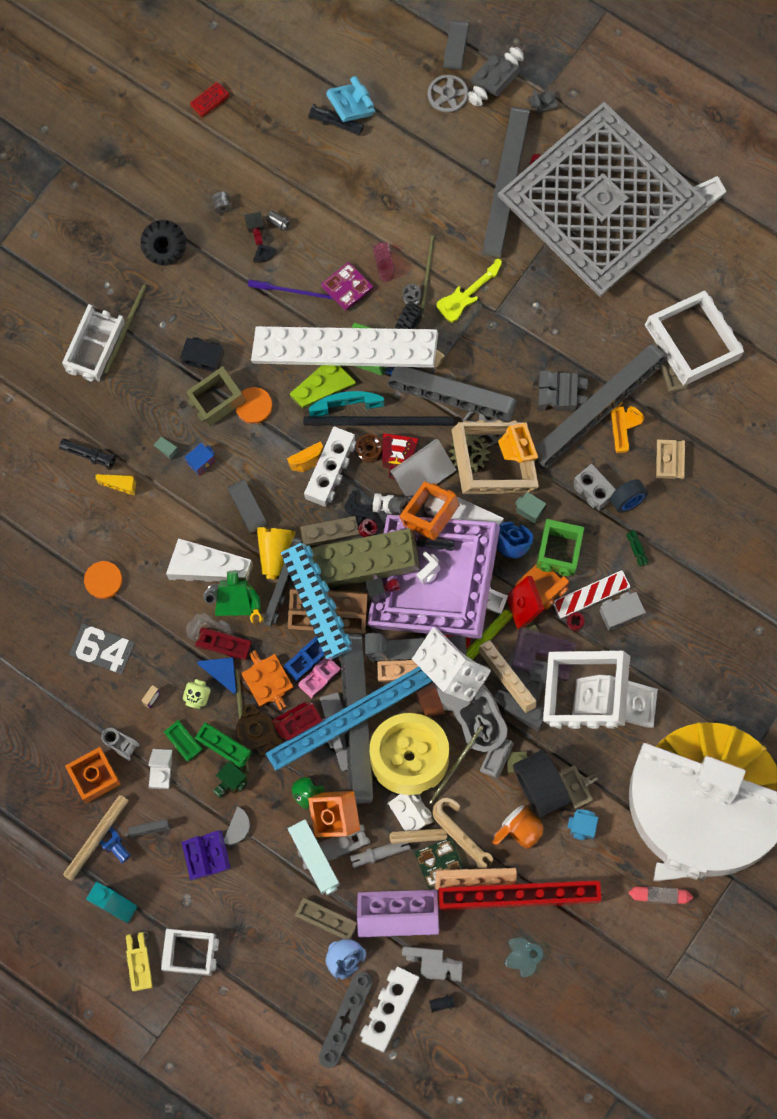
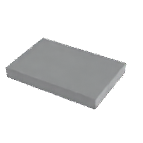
M435 439L390 472L404 495L408 497L415 495L424 481L430 484H438L455 472L456 468L440 441Z

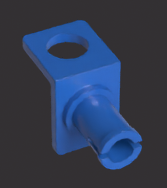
M110 827L108 831L112 833L113 837L108 842L101 840L100 845L107 853L112 851L120 862L124 863L130 858L131 854L121 845L120 842L123 839Z

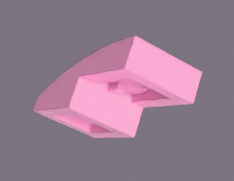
M325 657L313 668L312 672L299 682L298 686L312 699L338 674L341 668Z

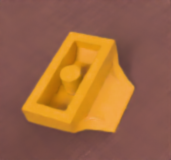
M526 423L510 425L503 437L498 440L505 460H515L523 463L534 461L538 458Z
M321 441L287 458L291 470L304 473L316 467L324 449Z

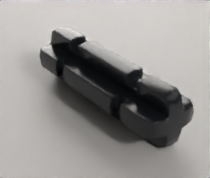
M419 536L417 546L424 548L427 546V548L440 550L445 548V550L453 551L455 541L449 539L445 541V539L436 538L434 541L425 536Z

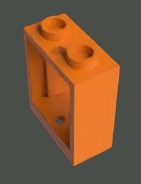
M424 481L399 518L404 527L410 528L412 531L435 541L460 504L457 495L453 491H446L435 483L430 484ZM429 495L445 501L431 523L415 516Z

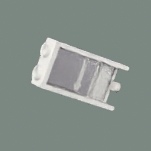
M88 304L62 362L66 372L71 375H82L88 381L96 380L99 382L119 334L125 325L123 316L119 315L118 319L112 318L109 312L103 311L102 314L94 311L92 305Z

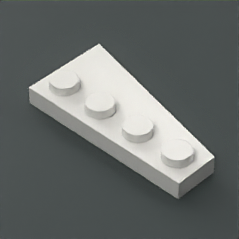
M718 176L694 187L707 200V203L670 235L668 239L726 194V190ZM672 198L664 200L663 204H672ZM652 209L655 216H659V209ZM663 209V215L666 214L669 210Z

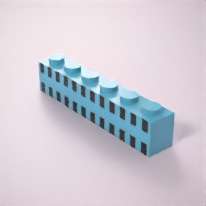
M299 543L281 552L326 659L332 660L351 651V639L348 634L344 633L342 628L344 623L340 616L337 617L335 612L336 604L328 596V586L325 581L321 580L319 575L321 570L312 559L314 554L310 546Z

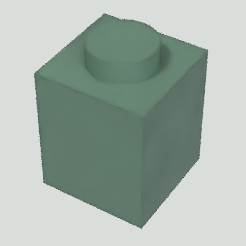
M528 492L524 496L521 495L515 503L517 506L516 513L534 524L537 523L546 509L545 502Z

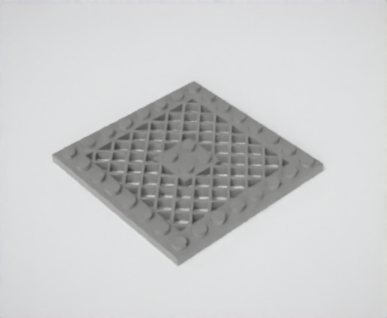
M605 102L498 193V197L599 297L604 295L707 203V200ZM598 135L608 136V142H598ZM595 136V141H589ZM611 137L614 138L617 142H611ZM582 147V153H575ZM585 147H595V153H585ZM598 147L608 148V154H598ZM611 148H621V154H611ZM624 149H625L630 155L624 154ZM569 158V164H563ZM572 158L582 159V165H572ZM585 159H595V165H585ZM598 159H608V166H599ZM611 160H621V166H611ZM624 160H634V167L624 166ZM637 162L643 167H637ZM556 170L555 176H549L553 171ZM559 170H569L568 176H559ZM572 170H582L581 177H572ZM585 171H595L594 177H585ZM598 171H608V176L602 173L598 177ZM611 172H621V178H611ZM624 172H634V179L624 178ZM637 172L647 173V179H637ZM545 181H555V188H545ZM542 182V187H536L539 183ZM558 182H568V188H558ZM571 182H581V189H571ZM584 183H591L584 189ZM624 184H633V191L624 190ZM637 184L646 185V191H637ZM650 185H659V192L650 191ZM532 193H542V200L532 199ZM545 193H555V200H545ZM558 194H568V200H558ZM571 194H578L576 196L577 201H571ZM627 196H633V203H626L629 199ZM637 196L646 197V203H637ZM650 197H659V204H651ZM663 197L672 198V204H663ZM536 205H542V211ZM545 205H554L555 212H545ZM558 206H568V213L558 212ZM571 206H581V213H571ZM584 208L590 213H584ZM620 208V214H614ZM623 208H633V215H623ZM636 208L646 209V215H636ZM650 209H659V216H650ZM663 209L669 210L666 214L663 215ZM548 217L554 218V223ZM558 218H568L567 225L557 224ZM571 218L581 219V225H571ZM584 219H594V226L584 225ZM597 220L601 224L607 220V226H597ZM610 220H620V227L610 226ZM623 220H633V227H623ZM636 221H646V228L636 227ZM649 221H656V222L649 228ZM561 230H567V236ZM570 230L580 231V237H570ZM584 231H593V238H584ZM597 231L607 232V238H597ZM610 232H620V239H611ZM623 232L633 233V239H623ZM636 233H643L636 239ZM574 243H580V249ZM583 243H593V250H583ZM596 244H606V251L596 250ZM610 244H620L619 251H610ZM623 244L629 245L625 250H623ZM587 255H593V261ZM596 256H606V263L596 262ZM609 256H617L609 263Z

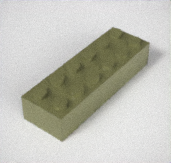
M410 528L311 548L314 554L312 559L314 563L318 564L321 570L319 575L321 580L326 582L328 589L421 571L416 534Z

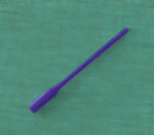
M250 279L248 282V287L264 289L266 291L275 289L334 300L330 295L274 286L269 282Z

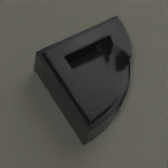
M259 244L253 261L255 263L267 262L275 256L277 249Z

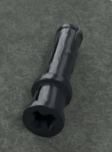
M316 104L312 105L308 119H315L322 122L323 125L330 124L358 136L361 135L364 125L353 121L343 122L340 116L332 114L331 110H324L317 107Z
M65 438L59 444L60 450L86 458L92 464L105 466L108 470H111L116 462L115 454L104 453L99 448L94 450Z

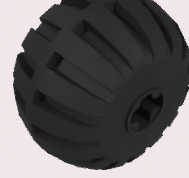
M157 220L150 223L144 229L140 240L141 249L145 257L152 263L161 266L171 265L183 256L186 249V237L183 230L176 223L169 220ZM166 238V242L169 244H165L163 247L160 245L161 241L159 239Z

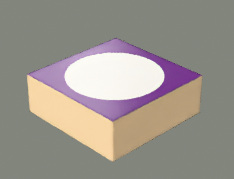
M151 686L143 697L142 703L149 709L161 694L159 689Z

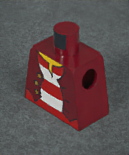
M383 433L382 463L384 468L390 469L389 478L395 479L390 471L417 452L419 438Z

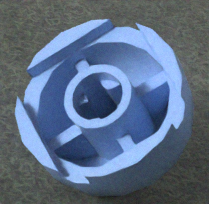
M350 939L335 941L328 948L325 960L327 968L336 979L338 977L341 980L346 979L359 969L356 965L360 960L364 962L366 951L360 944Z

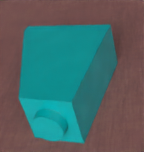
M98 882L94 884L86 898L93 905L127 924L138 907Z

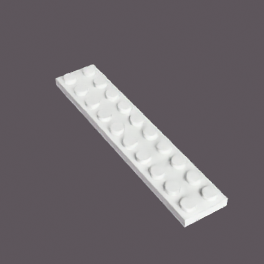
M256 327L251 362L253 364L434 367L438 331L434 329Z

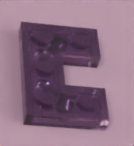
M520 628L512 666L531 671L536 653L548 657L549 652H574L576 643L526 628ZM572 664L559 665L558 679L563 681L569 680Z

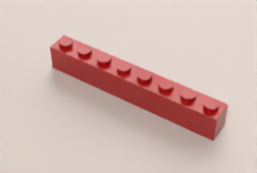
M600 881L439 888L440 911L601 903Z

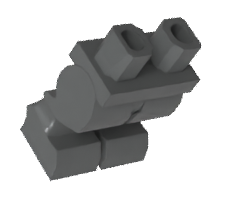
M540 371L537 411L546 410V407L549 405L556 411L570 410L575 412L576 408L581 407L587 401V396L577 395V390L587 391L588 379L578 377V373Z

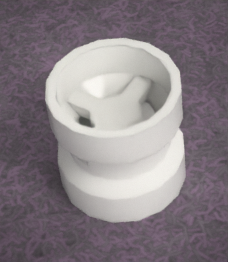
M375 493L373 512L385 511L387 514H392L388 509V503L394 495L382 496L379 493Z

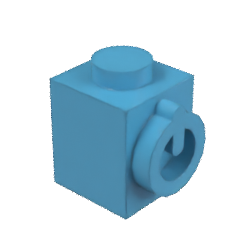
M577 809L574 817H569L567 828L571 829L570 834L574 835L573 838L584 841L585 838L593 840L598 817H595L594 812Z

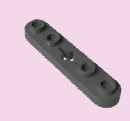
M295 536L291 547L303 543L302 538ZM285 563L264 617L263 624L270 627L273 624H277L280 615L278 613L279 607H283L286 600L284 594L291 576Z
M358 972L352 978L320 1051L319 1061L326 1068H333L338 1064L372 987V978L366 972ZM350 1009L349 1019L351 1023H346L343 1030H341L343 1021L340 1017H345Z

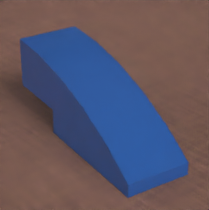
M317 636L284 665V669L296 682L325 657Z

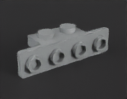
M338 693L320 698L325 715L322 721L343 710ZM344 732L329 741L330 749L335 748L342 772L348 770Z

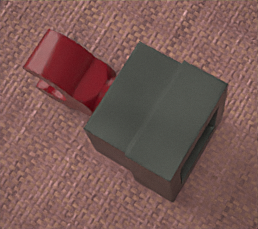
M261 211L244 215L249 233L253 232L256 246L263 244L260 230H264Z
M381 578L366 581L373 604L380 602V599L387 598V591L391 592L401 589L398 579L390 580L386 584H383Z

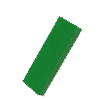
M204 722L195 737L196 740L241 769L252 754V751L207 722Z

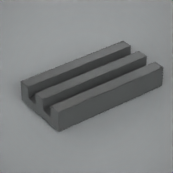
M164 819L131 826L128 828L129 835L133 838L170 830L171 828L168 820Z

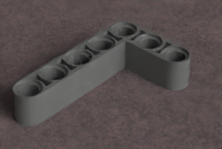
M379 633L366 634L365 655L373 663H378V661L412 660L425 638L387 640ZM446 637L460 652L467 656L466 637Z

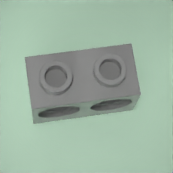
M590 464L574 478L575 490L579 494L583 493L587 498L588 504L592 508L596 507L598 511L611 501L610 497L616 490L593 464ZM590 479L593 483L586 485L583 483V480ZM601 492L605 495V497L599 499L595 496V494Z

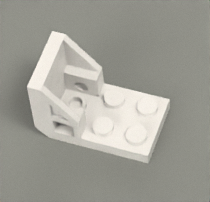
M596 675L577 679L572 715H613L616 677ZM628 681L625 722L652 728L654 726L658 689Z

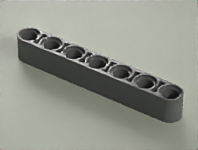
M394 367L388 381V385L392 389L502 421H510L517 405V401L512 397L408 367Z

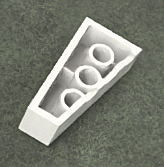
M178 538L166 575L169 580L182 579L185 581L203 580L205 582L227 580V572L235 570L238 571V580L248 581L253 564L250 559Z

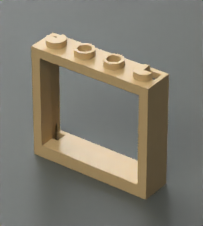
M465 420L464 422H458L451 429L462 494L531 493L539 487L534 461L520 463L523 480H473L465 435H504L510 425L521 423L516 420L511 422H503L502 420L486 422L485 420L469 422Z

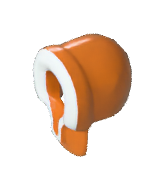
M521 805L503 821L502 827L494 835L492 844L497 845L510 834L522 847L529 849L542 837L543 824L528 807Z

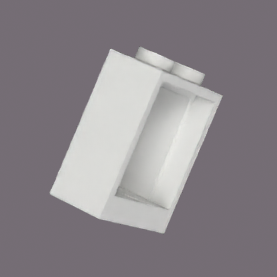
M166 929L161 970L211 976L212 971L216 970V959L213 958L214 951H218L219 939H216L214 933ZM176 937L209 940L206 969L173 966Z

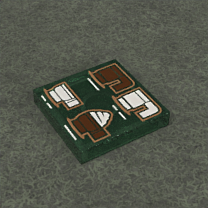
M451 837L414 852L429 890L435 888L436 870H463Z

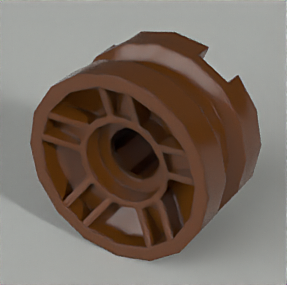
M374 434L362 435L356 443L358 457L366 463H374L381 458L383 448L381 439ZM367 446L373 448V450L367 451Z

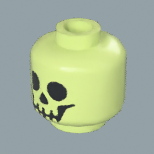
M195 679L194 682L187 683L183 694V700L186 702L185 705L200 709L201 706L203 707L207 704L211 690L205 686V681Z

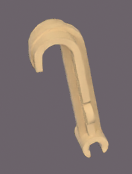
M443 798L436 802L432 812L435 821L477 862L479 869L487 867V864L483 861L491 865L493 861L491 854L485 853L442 809L443 806H448L457 812L460 810V805L450 798Z

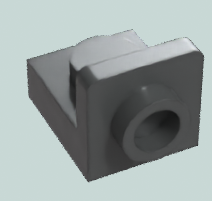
M533 90L530 104L531 108H535L536 114L558 110L554 91L537 94V91Z

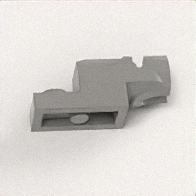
M403 947L402 957H406V961L418 962V958L422 959L421 975L425 978L445 980L447 972H450L452 981H461L463 961L449 958L443 960V950Z

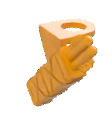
M623 402L611 411L616 453L629 451L627 429L641 425L644 421L643 414L633 406H629L627 412H625L624 407H621Z

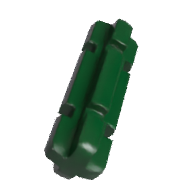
M631 530L627 532L626 536L628 541H631L630 546L635 558H638L637 563L640 567L646 566L649 563L647 555H645L642 543L638 539L637 531Z

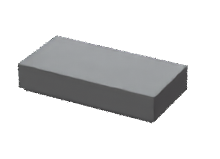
M505 739L501 746L493 751H488L480 772L498 779L514 743Z

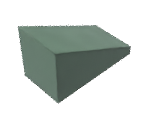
M162 437L153 445L170 460L179 452L175 445Z

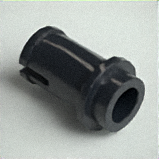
M446 994V997L429 1000L432 1013L449 1008L452 1010L453 1007H456L453 995L449 996V994Z

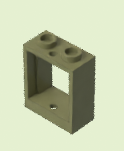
M223 366L186 391L190 397L187 401L193 409L197 408L199 410L197 413L198 417L203 423L206 421L209 426L247 401ZM221 380H224L233 395L206 413L196 398Z

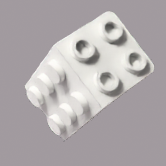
M434 627L412 658L444 693L468 702L474 698L490 674L488 667L480 665L465 656Z

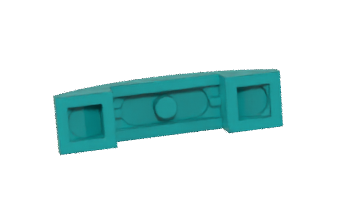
M342 392L330 395L309 407L310 416L329 415L328 408L365 403L366 409L385 407L384 398L370 392Z

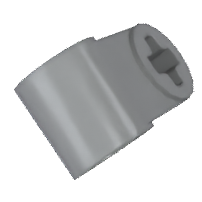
M107 728L102 733L104 744L128 761H130V756L135 748L140 746L138 742L114 728ZM109 734H116L115 741L107 742L106 738Z

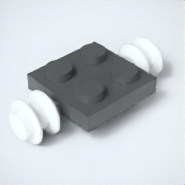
M511 47L510 54H504L505 60L493 54L470 79L472 84L475 85L473 88L475 92L468 93L469 101L473 105L482 106L481 100L488 99L486 92L499 96L521 72L518 61L522 62L524 57L523 52L519 48Z

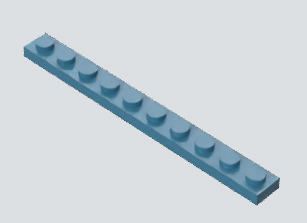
M417 667L266 753V756L274 770L278 771L433 681L420 667Z

